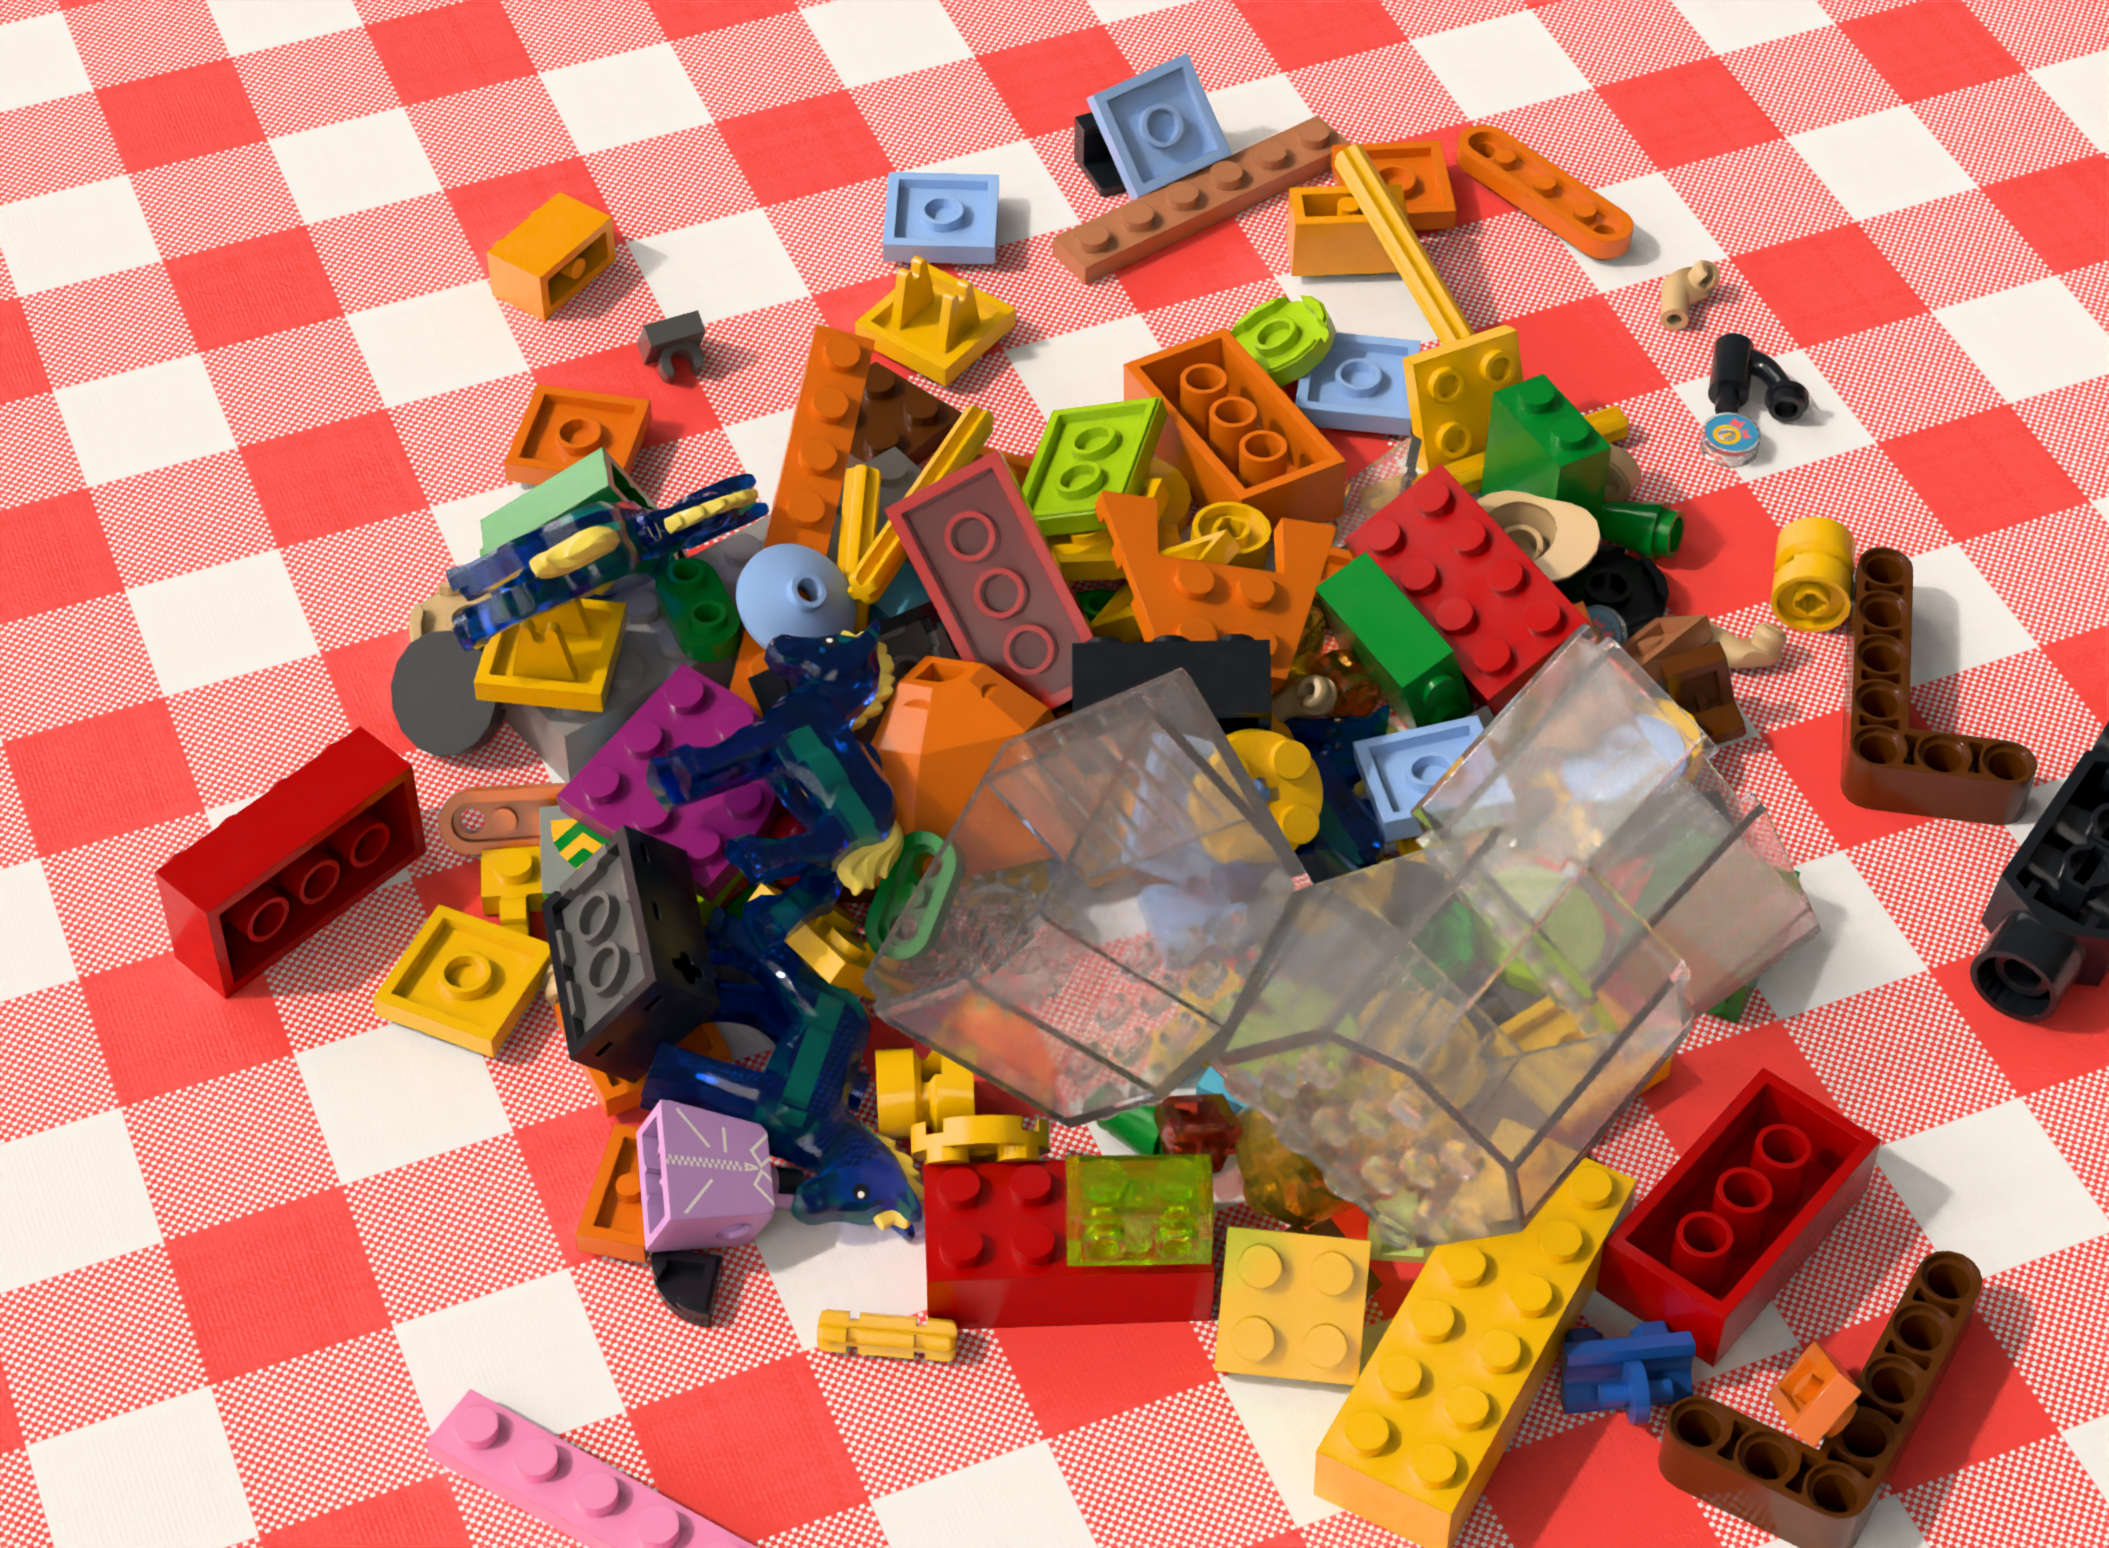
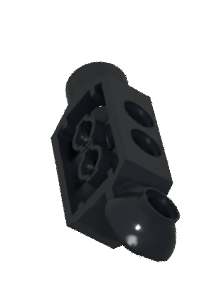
M2109 721L2092 750H2086L2001 874L1981 919L1982 924L1991 935L1971 964L1970 976L1978 994L1991 1007L2016 1020L2039 1022L2049 1018L2055 1012L2073 983L2099 987L2109 971Z

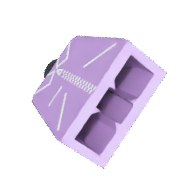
M660 1099L636 1132L645 1251L663 1252L743 1246L751 1243L773 1217L774 1208L797 1210L802 1203L805 1190V1179L802 1170L771 1166L768 1134L760 1124L675 1101Z

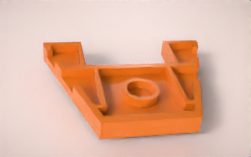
M1102 490L1095 503V512L1100 524H1107L1114 543L1110 551L1117 570L1125 572L1134 596L1130 605L1144 642H1152L1153 639L1164 635H1179L1187 638L1189 641H1217L1220 637L1229 634H1245L1253 637L1255 640H1270L1271 691H1279L1288 677L1316 593L1315 587L1319 584L1335 536V525L1282 517L1274 529L1276 572L1160 555L1158 552L1157 498Z

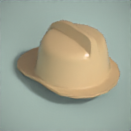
M1510 490L1490 493L1476 501L1552 583L1572 577L1584 569L1597 554L1601 535L1597 520L1587 509L1568 502Z

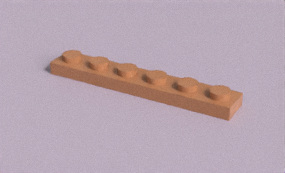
M1317 115L1054 237L1053 256L1082 283L1087 285L1289 190V188L1300 185L1331 170V146L1351 143Z

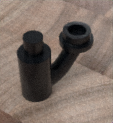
M1729 333L1716 340L1708 397L1715 405V413L1718 416L1726 414L1737 415L1738 409L1748 401L1751 375L1760 378L1769 387L1765 394V405L1774 419L1781 422H1793L1803 415L1809 406V392L1802 384L1791 381L1776 361L1765 353L1755 350L1753 342L1742 334Z

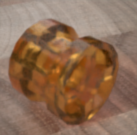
M1336 649L1324 654L1310 666L1305 676H1323L1329 678L1334 683L1337 689V702L1329 714L1325 715V718L1333 727L1339 729L1348 728L1356 717L1366 718L1376 707L1381 697V688L1378 682L1371 675L1360 672L1361 665L1351 651L1346 649ZM1335 717H1342L1346 719V722L1343 724H1333L1330 720Z

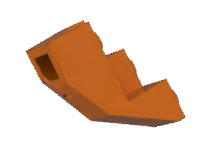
M926 655L897 682L869 747L859 807L877 834L878 843L888 838L893 816L901 826L904 836L916 831H927L944 836L955 845L961 858L959 879L1085 851L1112 822L1109 805L1051 710L986 664ZM934 855L929 856L922 866L923 874L927 879L931 878L938 868V862ZM878 876L875 880V885H877V887L879 886L881 881L880 876Z

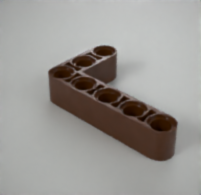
M1875 547L1866 550L1860 556L1853 582L1851 609L1847 621L1840 778L1843 795L1856 806L1871 810L1989 825H2009L2017 822L2024 815L2038 766L2036 757L2028 748L2007 740L1909 728L1913 566L1909 558L1898 550L1888 547Z
M1937 1251L1923 1259L1855 1382L1862 1392L1854 1400L1857 1403V1410L1854 1416L1836 1436L1832 1438L1826 1436L1819 1450L1713 1399L1691 1396L1677 1401L1669 1410L1658 1455L1660 1472L1666 1481L1676 1488L1799 1548H1853L1968 1331L1983 1282L1979 1268L1963 1254L1953 1251ZM1882 1399L1893 1401L1895 1404L1886 1402ZM1686 1441L1697 1442L1702 1444L1704 1447L1690 1445ZM1852 1452H1858V1453L1864 1454V1455H1866L1868 1458H1864V1457H1861V1456H1857V1455H1855V1454L1852 1453ZM1754 1474H1763L1770 1477L1771 1479H1762L1755 1476ZM1821 1506L1835 1508L1841 1513L1827 1511Z

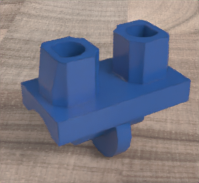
M1664 1320L1640 1322L1630 1331V1337L1604 1339L1603 1334L1596 1331L1594 1327L1569 1329L1565 1334V1343L1562 1344L1560 1402L1564 1413L1573 1414L1624 1409L1631 1425H1640L1649 1422L1651 1406L1675 1404L1681 1399L1693 1396L1692 1362L1696 1352V1343L1691 1331L1672 1333Z

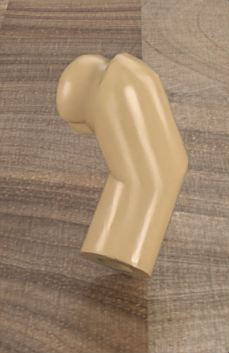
M1700 260L1693 267L1679 269L1668 275L1661 287L1660 322L1664 328L1676 331L1686 327L1689 320V307L1705 300L1712 294L1713 288L1720 282V272L1712 262Z
M1318 675L1301 676L1272 699V712L1277 720L1283 722L1287 727L1299 718L1323 717L1334 708L1337 702V689L1329 678Z

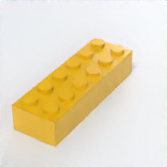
M1508 1123L1316 1450L1313 1494L1424 1548H1452L1562 1349V1344L1565 1343V1334L1569 1329H1573L1597 1285L1604 1243L1632 1212L1637 1180Z

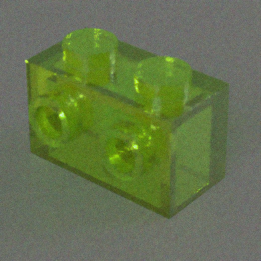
M1211 1154L1066 1156L1065 1226L1067 1266L1211 1264L1215 1214Z

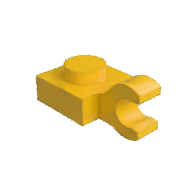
M540 846L481 850V900L483 914H500V924L503 927L530 936V912L542 911L541 904L545 901L541 890Z

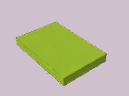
M1162 397L1052 411L1021 489L1045 536L1108 529L1106 523L1100 524L1095 512V503L1102 490L1139 496L1168 415Z

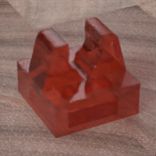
M1223 1093L1156 1097L1154 1122L1159 1130L1163 1157L1204 1156L1205 1166L1209 1174L1222 1170L1228 1155L1240 1154L1243 1130Z

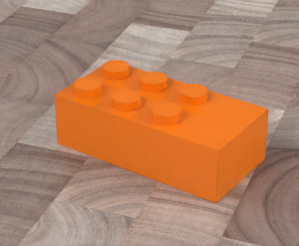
M1227 328L1123 364L1124 401L1162 397L1168 415L1154 454L1157 458L1180 471L1189 483L1192 499L1201 509L1217 502L1247 504L1261 511L1269 520L1272 530L1270 543L1274 542V529L1282 517L1324 523L1344 515L1346 460Z

